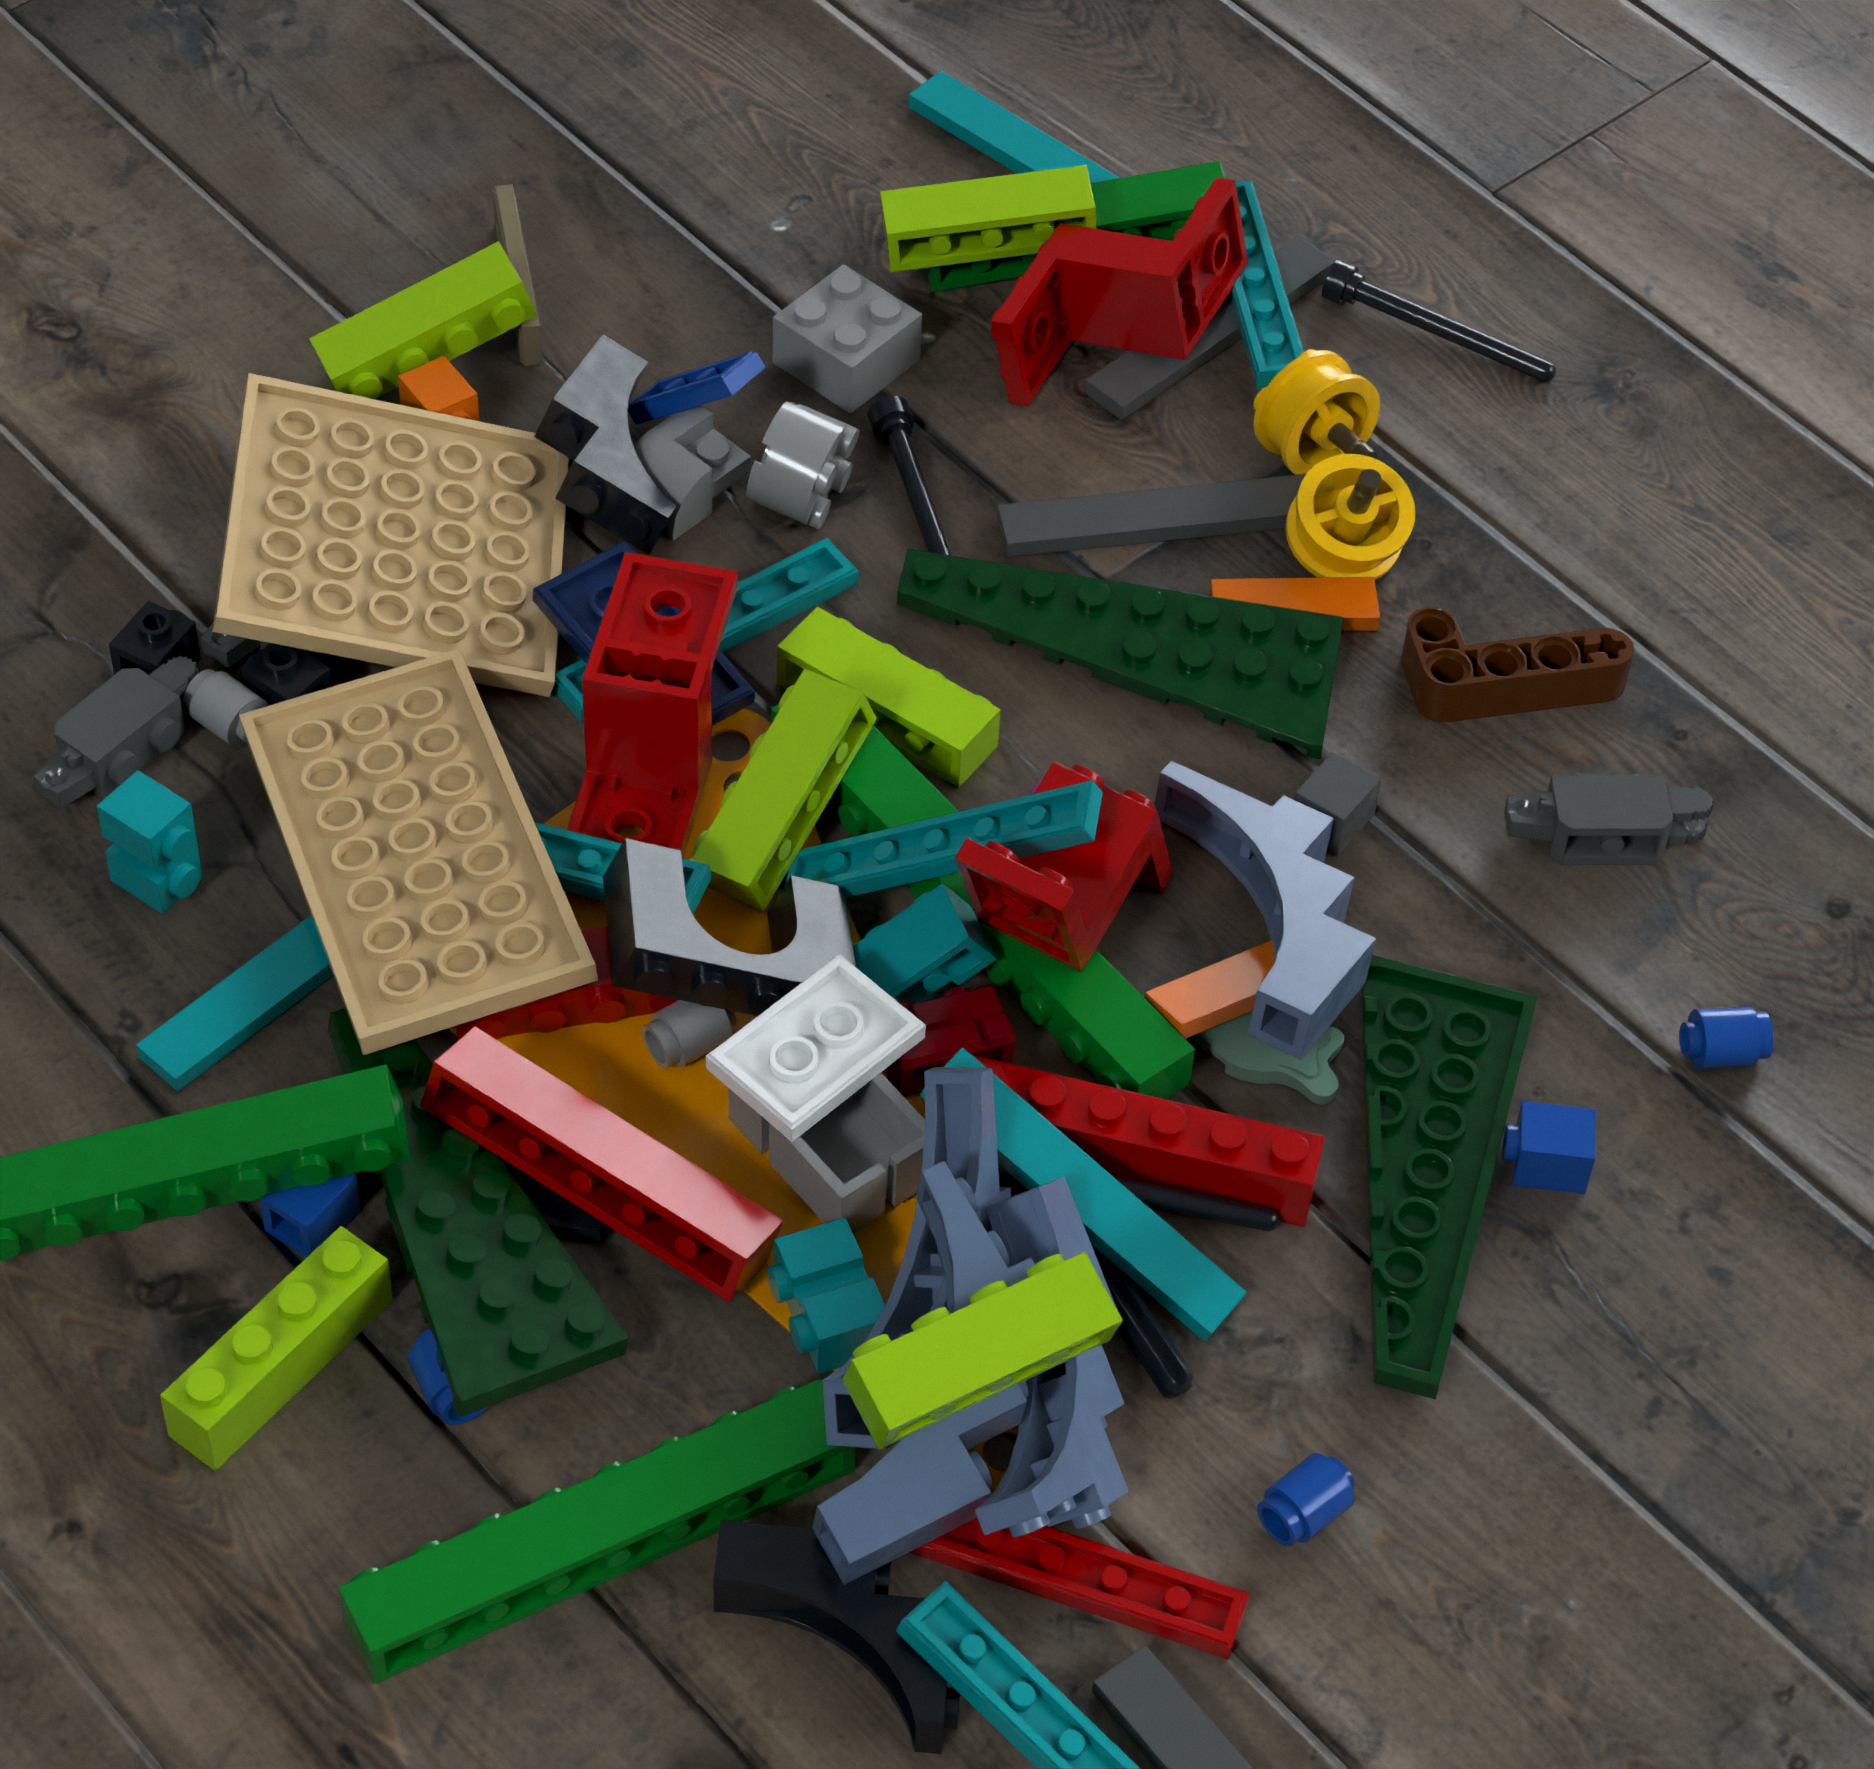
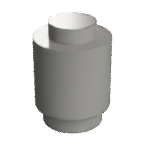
M206 669L198 673L188 684L183 698L184 705L189 709L190 716L195 721L234 748H240L248 744L239 715L269 706L266 700L228 673L223 671L215 672L212 669Z
M678 1000L655 1012L651 1017V1022L642 1027V1035L648 1051L659 1066L664 1069L674 1064L678 1067H683L713 1051L733 1035L732 1026L736 1024V1017L734 1011Z

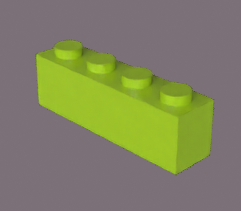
M1087 165L880 191L884 234L891 272L1037 254L1040 246L1047 242L1059 223L1096 229V207Z
M498 241L309 339L337 392L377 399L399 387V375L441 356H445L450 361L538 315L520 277Z
M818 606L777 646L776 683L785 689L795 685L805 668L862 691L877 718L874 726L904 757L958 788L998 747L1001 709L992 705L985 697L974 695L946 679L940 672L926 668L901 654L894 646L878 641L855 628L846 619L837 618Z
M805 668L795 685L786 689L781 697L778 713L769 729L754 742L750 753V761L738 781H734L726 789L718 815L710 828L704 830L695 842L691 860L710 865L712 879L707 888L763 912L765 911L877 720L862 691Z
M340 1226L160 1394L168 1436L214 1471L218 1470L393 1302L388 1259Z
M1084 1251L1067 1260H1064L1061 1254L1049 1256L1028 1269L1026 1272L1028 1278L1007 1287L1004 1280L993 1282L975 1292L969 1298L971 1304L951 1314H949L946 1307L935 1309L913 1322L911 1325L913 1331L891 1341L888 1334H883L857 1347L852 1352L854 1359L851 1360L842 1381L878 1449L880 1450L1110 1341L1123 1319L1086 1252Z

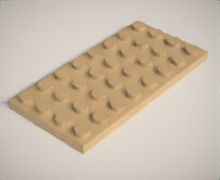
M460 648L239 715L248 746L363 1055L598 981L596 964Z

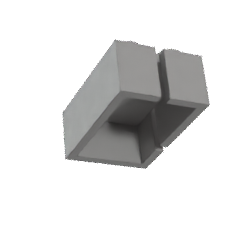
M882 1073L874 1077L793 1142L728 1088L729 1119L761 1154L769 1150V1163L824 1224L846 1217L852 1233L885 1213V1199H888L895 1207L917 1193L922 1172L925 1119Z

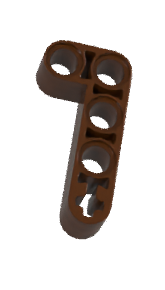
M1424 607L1412 613L1408 620L1401 663L1419 712L1427 719L1435 722H1454L1616 700L1624 692L1635 650L1634 643L1630 637L1622 631L1613 628H1597L1465 645L1458 623L1453 615L1437 607Z

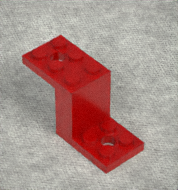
M1216 177L1205 195L1196 201L1193 213L1183 228L1176 231L1172 241L1059 223L1047 242L1040 246L1037 256L1024 275L1017 279L1013 291L1001 308L994 312L991 320V335L996 340L1000 359V376L1005 382L1009 403L1029 406L1072 341L1186 360L1248 264L1235 180Z
M629 552L624 553L582 678L586 772L567 830L623 843L625 837H621L614 832L622 826L632 825L639 827L643 832L636 837L628 839L681 850L683 858L712 764L711 671L738 588V571ZM664 606H672L681 610L679 614L674 616H661L655 613Z
M1053 761L1034 794L1093 780L1103 792L1095 841L1019 858L1014 852L999 843L988 841L983 846L966 838L955 856V861L979 922L1082 973L1134 882L1137 881L1159 893H1163L1173 876V871L1159 814L1151 800L1133 790H1125L1121 794L1103 785V779L1084 766L1075 764L1070 769Z

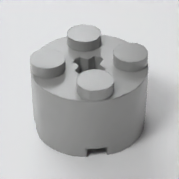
M792 401L791 403L785 402L776 413L762 440V444L767 445L761 462L754 460L748 479L746 497L763 507L819 530L831 506V500L827 499L830 492L834 490L841 493L848 482L853 463L845 459H848L851 455L860 430L802 404Z

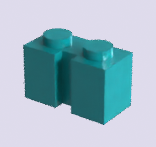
M137 770L97 805V812L102 836L113 843L105 851L110 880L153 909L164 914L177 901L190 896L203 879L191 803Z
M943 883L934 890L917 897L911 906L885 924L871 929L865 938L853 945L857 969L897 1002L910 1000L915 1004L938 999L936 991L951 980L959 986L997 960L971 906Z
M846 1217L774 1239V1265L767 1267L768 1282L776 1302L782 1303L786 1301L792 1317H789V1328L794 1345L800 1354L809 1353L818 1374L840 1368L847 1363L853 1355L852 1352L868 1337L885 1307L873 1277L869 1278L863 1266L864 1257Z

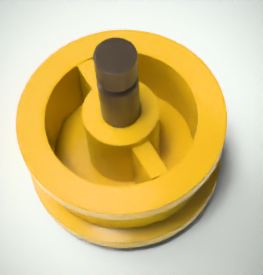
M1315 349L1304 351L1298 358L1286 365L1271 380L1268 386L1264 387L1256 395L1253 402L1255 410L1253 424L1255 436L1258 442L1269 452L1281 455L1285 466L1295 475L1307 474L1320 461L1339 454H1360L1378 459L1377 452L1367 445L1366 442L1370 438L1379 417V393L1376 387L1366 378L1352 374L1348 363L1335 352L1328 350L1316 351Z
M1360 454L1331 456L1314 465L1304 476L1297 495L1287 513L1285 525L1287 541L1299 563L1317 578L1374 577L1377 580L1393 567L1401 553L1402 547L1407 542L1414 527L1415 504L1407 484L1397 472L1385 463Z

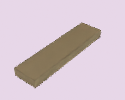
M513 184L498 185L493 190L494 221L497 239L520 277L538 315ZM536 316L514 328L520 362L524 366L542 364L539 317Z

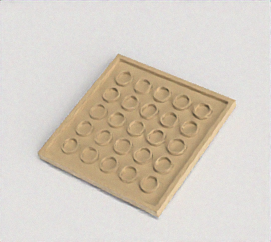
M248 373L243 397L212 632L392 667L403 666L460 648L474 683L550 697L555 683L558 630L533 602V589L562 574L566 505L555 499L568 473L569 457L534 437L536 433Z

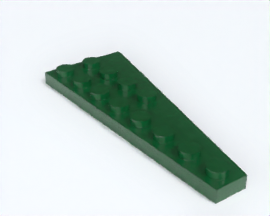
M907 549L897 590V605L956 626L957 622L966 626L970 624L988 631L993 635V640L1010 646L1013 640L1044 652L1043 659L1059 665L1061 659L1091 669V677L1164 704L1167 701L1183 703L1204 713V719L1220 725L1226 719L1257 731L1256 738L1272 744L1274 738L1307 749L1306 757L1321 759L1343 617Z
M1372 955L1366 983L1361 989L1373 1383L1436 1399L1538 996Z
M346 1008L331 1012L328 1032L342 1074L387 1064L402 1098L410 1160L391 1164L382 1170L375 1171V1173L380 1174L386 1192L385 1204L407 1271H412L421 1298L420 1310L425 1324L429 1323L437 1346L436 1359L440 1371H445L453 1395L452 1407L460 1418L625 1355L628 1336L500 1157L420 1107L433 1064L417 1041L413 1039L363 1055Z

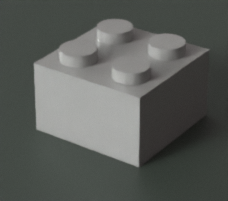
M843 264L773 317L772 363L851 414L920 360L922 313Z

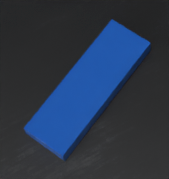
M749 351L658 380L630 403L627 411L635 424L638 425L734 395L765 368V365L756 351Z

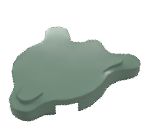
M1253 1011L1186 1038L1188 1042L1199 1046L1206 1055L1211 1051L1217 1059L1225 1064L1224 1072L1238 1080L1256 1084L1286 1085L1299 1091L1311 1102L1318 1105L1328 1104L1337 1096L1338 1079L1329 1067V1063L1343 1049L1344 1035L1337 1028L1328 1027L1302 1060L1249 1036L1248 1031Z

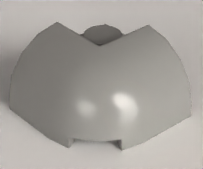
M701 406L674 413L646 432L633 445L643 467L653 482L677 506L663 532L673 541L712 514V498L751 472V456L715 430L714 413Z

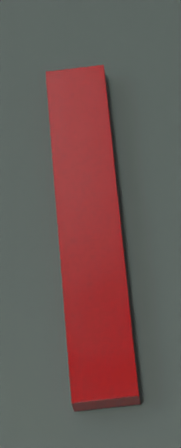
M978 1518L909 1552L1226 1659L1230 1657L1250 1596L1249 1592L1053 1527H1048L1047 1525L1028 1534L1013 1538L1009 1527L984 1535Z

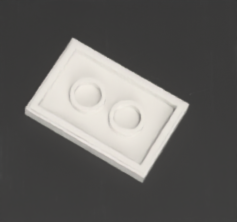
M839 954L707 1054L706 1069L793 1142L925 1038L926 1025Z

